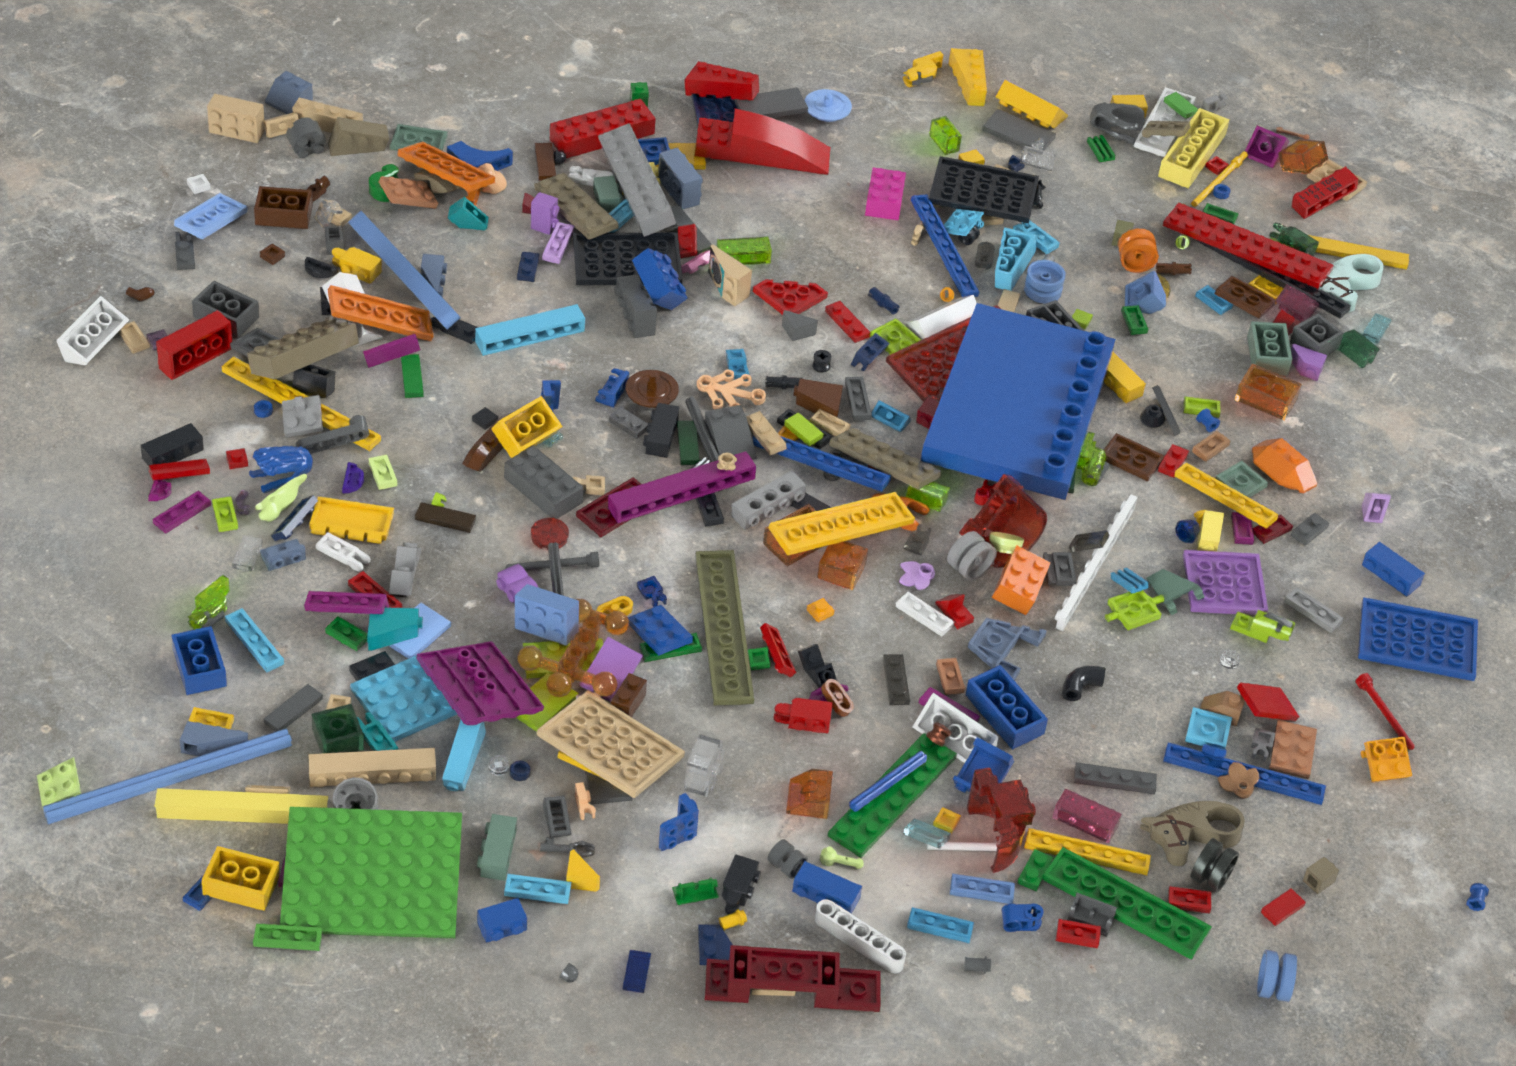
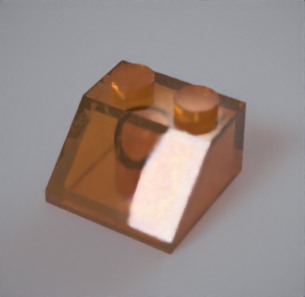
M810 769L791 778L786 814L827 819L833 771Z

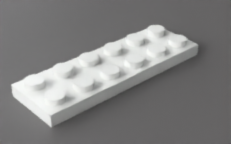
M1165 87L1142 130L1149 121L1186 120L1163 102L1164 97L1177 92L1193 105L1196 97ZM1141 130L1134 147L1165 157L1176 136L1163 137L1161 135H1151L1149 138H1145Z

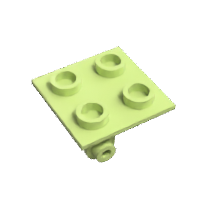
M74 757L37 775L42 806L81 794Z

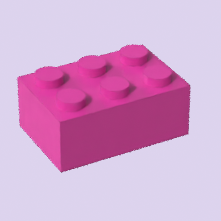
M872 168L865 216L899 221L906 172Z

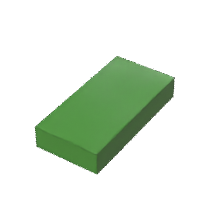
M1177 92L1164 97L1163 102L1185 119L1195 115L1198 111V108Z

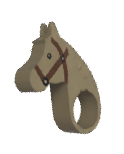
M1196 801L1171 808L1156 817H1144L1141 819V822L1144 824H1141L1140 828L1149 832L1151 841H1155L1163 848L1170 864L1183 866L1188 858L1189 841L1207 844L1214 838L1223 844V848L1233 847L1242 838L1245 819L1242 812L1230 804L1218 801ZM1225 820L1232 823L1236 829L1229 832L1214 829L1209 822Z

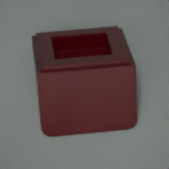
M528 193L524 194L522 213L531 214V202L535 197Z

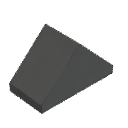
M787 310L783 311L782 326L792 341L816 335L817 319Z

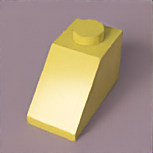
M1205 510L1198 533L1197 551L1217 552L1224 513Z

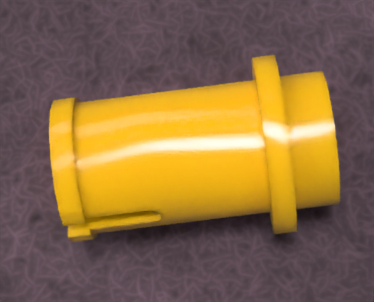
M737 909L735 913L719 917L718 920L720 926L725 931L737 925L744 926V923L747 922V916L744 910L740 911Z

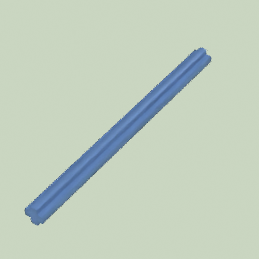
M287 728L57 801L42 806L44 816L49 825L157 790V788L170 786L292 746L291 736L288 734Z

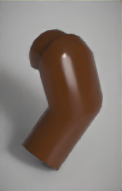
M129 287L126 290V295L138 301H145L155 294L154 289L150 287H144L139 290Z

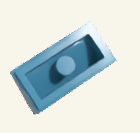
M880 400L871 412L872 418L899 432H902L911 422L910 416Z

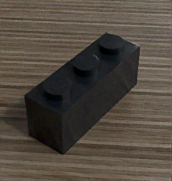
M658 403L656 410H652V422H649L647 427V433L649 434L644 436L643 446H646L645 454L668 458L677 421L679 420V406Z
M192 423L141 444L142 459L147 465L177 462L204 450L203 436Z

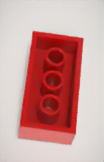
M217 310L156 341L159 369L171 380H174L232 350L230 344L232 342L231 322Z

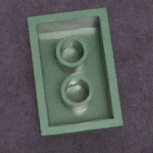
M1251 321L1247 340L1253 374L1288 376L1292 355L1286 323Z

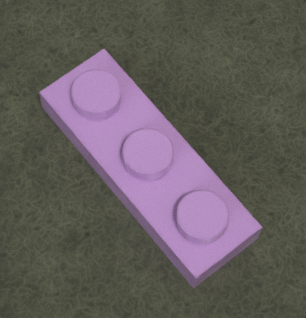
M557 222L542 255V260L560 263L574 233V225Z

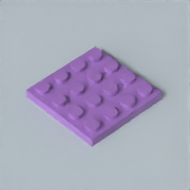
M1184 550L1183 561L1186 579L1198 584L1205 596L1203 599L1197 600L1192 590L1188 592L1190 612L1237 614V612H1241L1246 615H1256L1257 611L1261 610L1268 613L1259 554Z

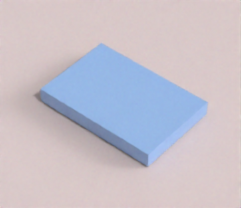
M423 603L415 607L419 608V617H423V628L419 629L418 637L389 645V647L407 659L417 656V654L421 653L451 627L449 620Z

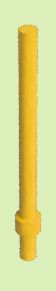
M1243 151L1239 156L1231 160V164L1191 202V205L1193 207L1199 205L1214 190L1217 184H1220L1235 168H1239L1243 160L1248 156L1247 152Z

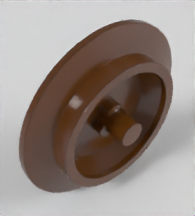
M643 370L633 374L627 380L626 393L636 404L648 408H656L658 403H672L678 396L679 386L677 381L668 373L659 370Z

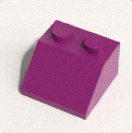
M1257 125L1245 152L1248 154L1247 158L1274 168L1282 158L1290 141L1282 135Z

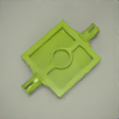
M1143 590L1133 594L1126 592L1108 599L1107 604L1113 612L1105 614V620L1110 622L1118 619L1128 631L1159 620L1162 614L1156 607V604L1163 603L1164 597L1159 595L1152 598Z

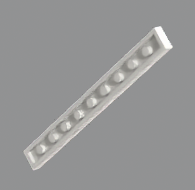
M1130 495L1127 501L1124 500L1122 502L1120 513L1116 512L1113 519L1114 523L1109 524L1106 531L1107 535H1103L1099 542L1100 547L1094 549L1093 559L1087 561L1084 568L1085 572H1081L1078 577V584L1072 586L1070 597H1066L1063 602V609L1057 611L1055 620H1057L1056 629L1063 631L1134 512L1138 497Z

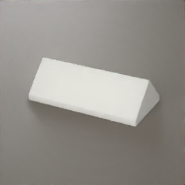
M339 272L322 286L328 302V288L330 285L364 293L357 275ZM355 322L359 344L352 347L383 338L380 328Z
M974 295L958 298L906 322L905 326L927 345H931L968 327L976 306Z
M100 296L57 339V344L65 362L86 365L120 331L129 319Z
M935 693L931 695L912 726L921 734H927L928 731H932L935 722L944 725L952 732L950 737H946L944 746L957 753L956 758L964 763L974 748L973 743L977 737L995 747L998 742L997 735Z

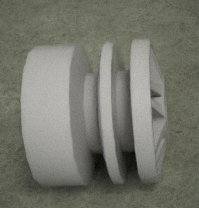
M363 778L346 779L338 784L333 792L332 801L334 808L379 810L376 789L369 781Z

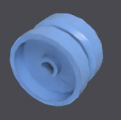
M1037 260L1031 263L1028 267L1025 281V294L1031 300L1038 303L1046 304L1054 300L1058 301L1062 295L1066 275L1064 268L1050 260Z
M1265 949L1258 974V997L1269 999L1275 991L1277 1000L1290 1001L1296 980V955L1284 953L1279 961L1276 951Z

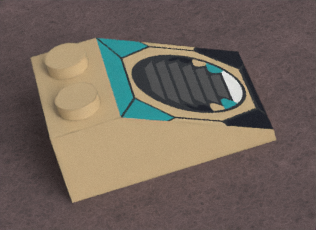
M712 244L710 246L708 273L721 297L732 305L737 306L750 296L752 270Z

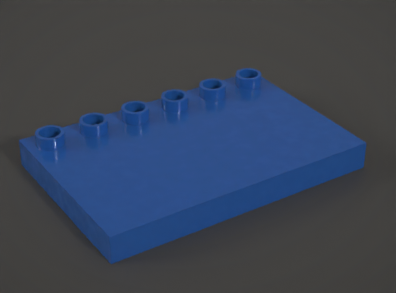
M976 303L923 444L920 461L1066 500L1116 339L1106 337L1100 332H1087Z

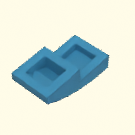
M744 349L726 350L728 370L734 372L733 380L741 378L744 374L750 375L746 365L747 358Z

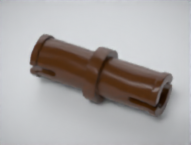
M1176 262L1156 263V273L1174 276L1176 274L1191 275L1192 264H1179Z

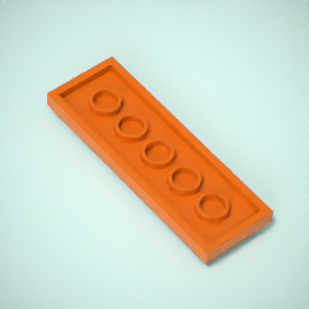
M425 142L398 149V156L405 161L411 162L417 167L427 170L429 173L436 174L441 179L448 180L453 185L460 186L468 192H473L476 189L495 183V176Z
M330 285L328 288L331 315L333 317L407 336L416 334L417 338L431 341L434 337L428 310Z

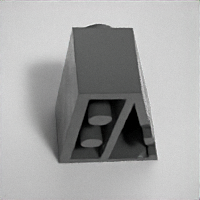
M1057 300L1034 307L1026 312V316L1083 330Z

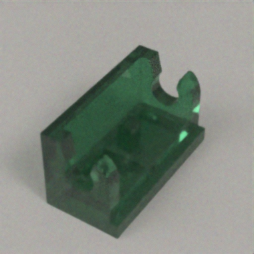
M1353 329L1343 334L1338 350L1358 366L1365 368L1368 362L1371 364L1380 349Z

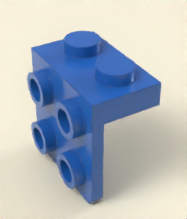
M687 793L678 797L677 817L660 825L659 848L661 851L672 849L677 844L690 841L697 836L699 810L696 802L690 799Z

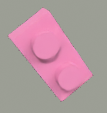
M710 250L700 253L681 266L682 273L689 272L692 274L699 270L698 266L708 264Z

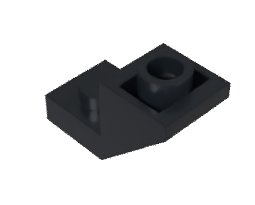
M813 644L798 651L805 672L818 688L822 687L828 679L837 681L832 663H824L818 644Z

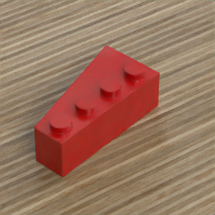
M698 61L684 79L685 96H692L693 93L699 94V97L716 95V98L731 96V99L753 100L759 93V75Z

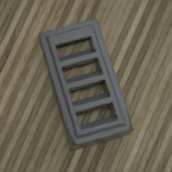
M343 226L325 227L327 254L332 255V249L334 248L344 249Z
M565 795L545 797L543 808L550 838L570 836L572 833ZM560 807V809L551 810L550 808ZM552 814H562V816L552 817ZM563 820V822H564V823L553 824V821ZM565 827V830L554 831V828Z

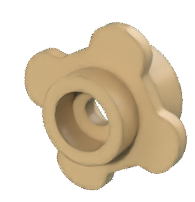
M723 453L718 457V469L735 470L736 466L734 464L737 458L733 454Z

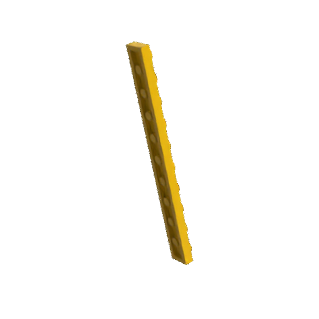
M234 356L221 366L223 373L281 404L282 401L293 400L295 397H309L277 379L251 374L249 364ZM321 403L323 427L334 430L350 425V418ZM368 429L369 436L353 443L371 451L381 441V435Z

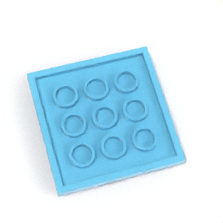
M417 656L350 684V690L365 711L370 712L381 723L394 742L457 715L455 709L451 708L430 676H427L416 659Z

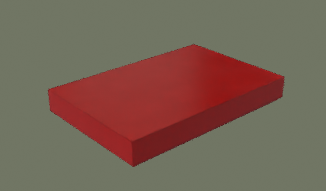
M1243 682L1238 684L1237 689L1254 716L1296 721L1300 717L1280 687Z

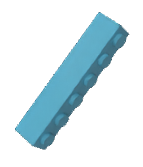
M578 304L475 328V342L484 356L584 332L585 317Z

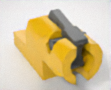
M938 51L914 59L912 68L903 72L906 75L903 76L905 85L911 88L931 82L932 79L936 78L937 69L942 67L944 54Z

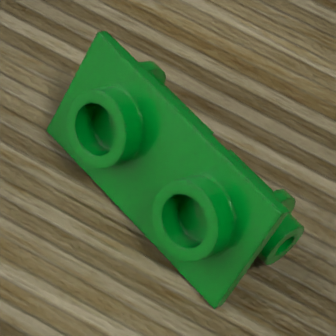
M712 877L697 883H678V886L672 887L677 905L719 898L716 889L718 887L717 879H712Z

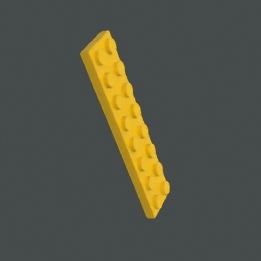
M893 492L771 522L768 528L785 553L792 555L913 524L915 517L897 493Z

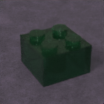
M352 704L311 714L312 730L321 754L364 750V735Z

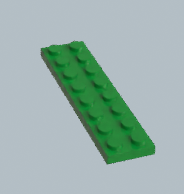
M923 733L878 780L919 751L927 755L926 762L858 811L854 812L852 809H849L828 831L827 836L862 858L956 759L957 753L944 745L943 747L939 746Z
M1062 847L1043 874L1042 880L1073 897L1076 896V893H1080L1117 907L1114 919L1191 960L1212 928L1211 925Z

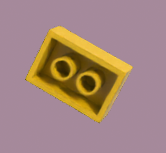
M540 396L499 420L491 430L509 456L513 458L529 447L536 446L555 435L563 426L543 397Z
M217 846L202 877L203 895L265 911L279 880V862Z

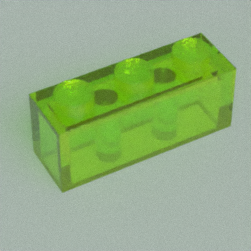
M768 236L717 239L716 247L743 265L771 263L772 248Z

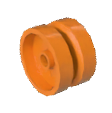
M1136 228L1127 231L1119 238L1120 260L1122 266L1127 271L1141 273L1150 270L1156 265L1159 255L1155 237L1150 231Z

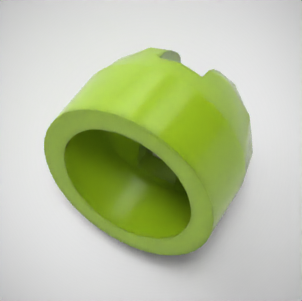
M1181 235L1175 241L1176 246L1179 249H1185L1190 245V239L1186 235ZM1183 238H1185V245H1184V246H1182V244H1183Z
M436 492L431 504L444 507L445 505L441 501L446 502V497Z

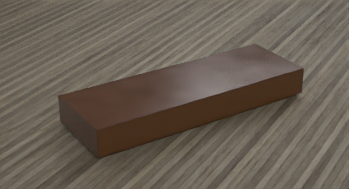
M535 143L539 181L556 176L552 143Z

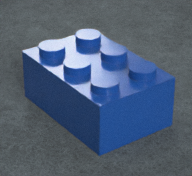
M647 248L632 259L653 304L673 310L688 299L685 294L686 289L679 282L678 273L672 268L671 260L666 254Z
M212 626L171 635L173 653L186 695L227 687L226 670Z

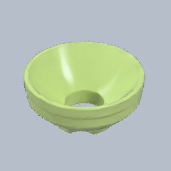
M990 532L989 540L996 551L1011 554L1016 545L1022 547L1024 543L1023 538L1008 533Z

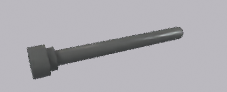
M590 552L586 557L560 559L561 567L584 564L591 566V568L599 567L598 552ZM549 560L515 563L520 564L524 570L550 568ZM507 564L506 567H505V569H507V568H509V567H511V566H513V565H515V564Z

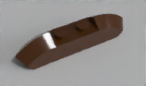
M511 413L501 416L469 450L462 463L463 465L481 472L504 447L491 428L499 420Z

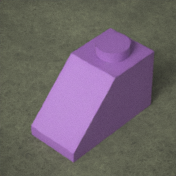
M1293 344L1291 348L1292 364L1301 376L1318 381L1327 355Z

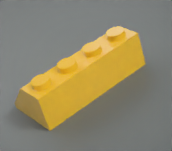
M1004 80L995 96L1000 100L999 104L1006 108L1008 105L1013 107L1012 110L1020 115L1022 112L1025 113L1026 118L1033 122L1035 119L1040 121V125L1047 129L1049 126L1055 129L1068 117V114L1059 107L1007 80Z

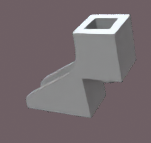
M403 542V545L397 546L395 569L392 570L389 594L406 596L412 594L414 575L422 548L417 547V543Z

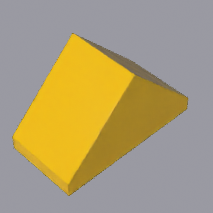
M574 849L571 850L566 881L571 882V889L598 891L600 876Z

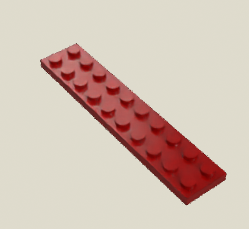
M1179 202L1163 221L1164 227L1319 289L1333 270L1334 265Z

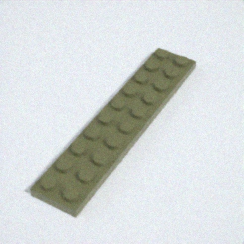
M734 550L695 551L713 705L754 704Z

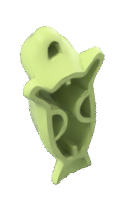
M303 474L290 480L256 505V510H261L258 514L259 518L267 522L276 520L281 511L292 505L297 496L298 488L307 479V475Z

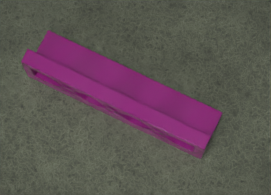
M309 591L304 607L305 611L383 614L384 609L389 608L386 594Z

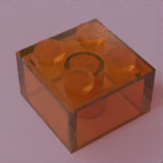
M1299 139L1278 152L1282 171L1290 173L1309 174L1313 169L1322 166L1328 160L1325 142L1318 140Z
M846 541L828 545L819 562L817 578L854 590L866 566L868 549Z

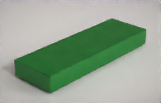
M419 354L402 356L401 366L405 398L424 397Z
M691 633L693 636L692 643L659 656L646 642L639 643L644 663L702 652V646L697 633Z

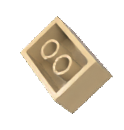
M214 94L207 105L209 133L258 143L265 132L263 104Z

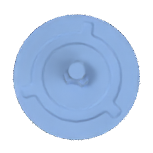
M816 90L809 93L805 98L808 113L820 121L834 122L845 118L851 112L852 104L849 98L835 90Z

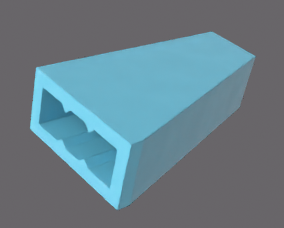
M460 720L442 777L443 785L448 790H465L486 734L484 722L477 725H465Z

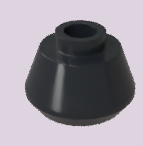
M1149 405L1142 411L1140 420L1149 428H1157L1164 424L1165 417L1161 407Z

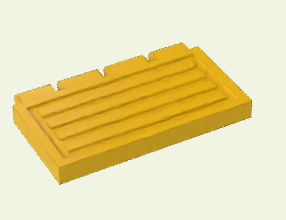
M318 496V502L315 505L309 523V529L312 530V534L324 536L326 532H329L338 538L344 539L348 535L350 540L364 541L367 538V542L381 544L382 540L386 541L394 515V508Z

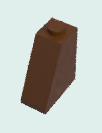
M800 379L799 385L794 387L793 396H796L797 405L814 414L821 409L838 418L843 385Z

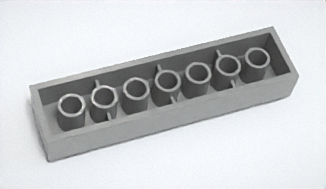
M630 123L599 135L598 138L603 152L643 236L645 237L676 224L672 209Z

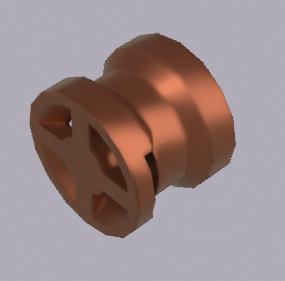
M935 722L932 731H928L926 736L934 743L943 747L946 737H950L952 732L944 725Z

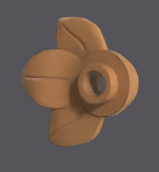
M1233 762L1229 766V775L1218 777V782L1225 791L1234 792L1242 799L1248 798L1254 791V785L1259 781V773L1256 768L1246 770L1245 766L1241 763Z

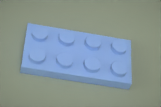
M219 193L175 219L174 226L197 238L204 239L247 213L248 206Z

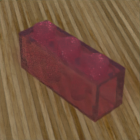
M1065 788L1055 805L1052 818L1110 843L1119 827L1122 814Z

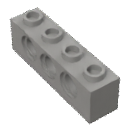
M791 471L732 503L731 516L744 530L756 526L764 519L770 518L773 514L792 505L794 500L797 502L801 501L805 496L806 484Z

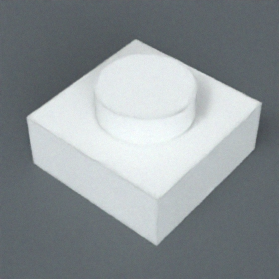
M204 174L187 178V184L194 194L210 190V183Z

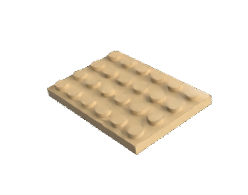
M589 690L537 730L538 737L633 798H636L684 758L685 754L684 750Z

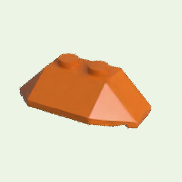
M1283 438L1265 440L1252 447L1253 463L1277 484L1289 489L1299 490L1303 494L1317 486L1308 459Z

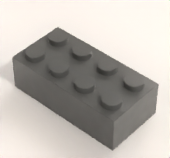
M534 445L505 462L504 478L554 521L583 503L584 487Z

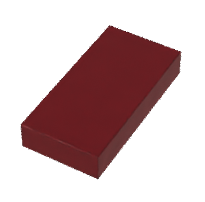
M1280 514L1277 520L1268 528L1261 525L1253 527V534L1265 544L1292 531L1293 525Z

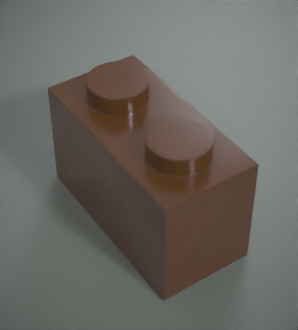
M628 673L613 696L611 705L628 716L633 717L646 696L647 680Z

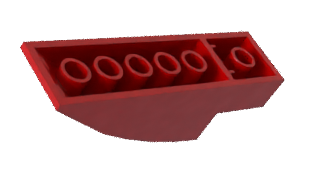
M735 109L733 122L699 117L694 156L828 175L831 147L782 121L757 113Z

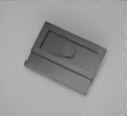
M1044 552L1043 559L1050 562L1046 573L1048 586H1051V584H1056V586H1073L1076 584L1071 552H1052V554Z

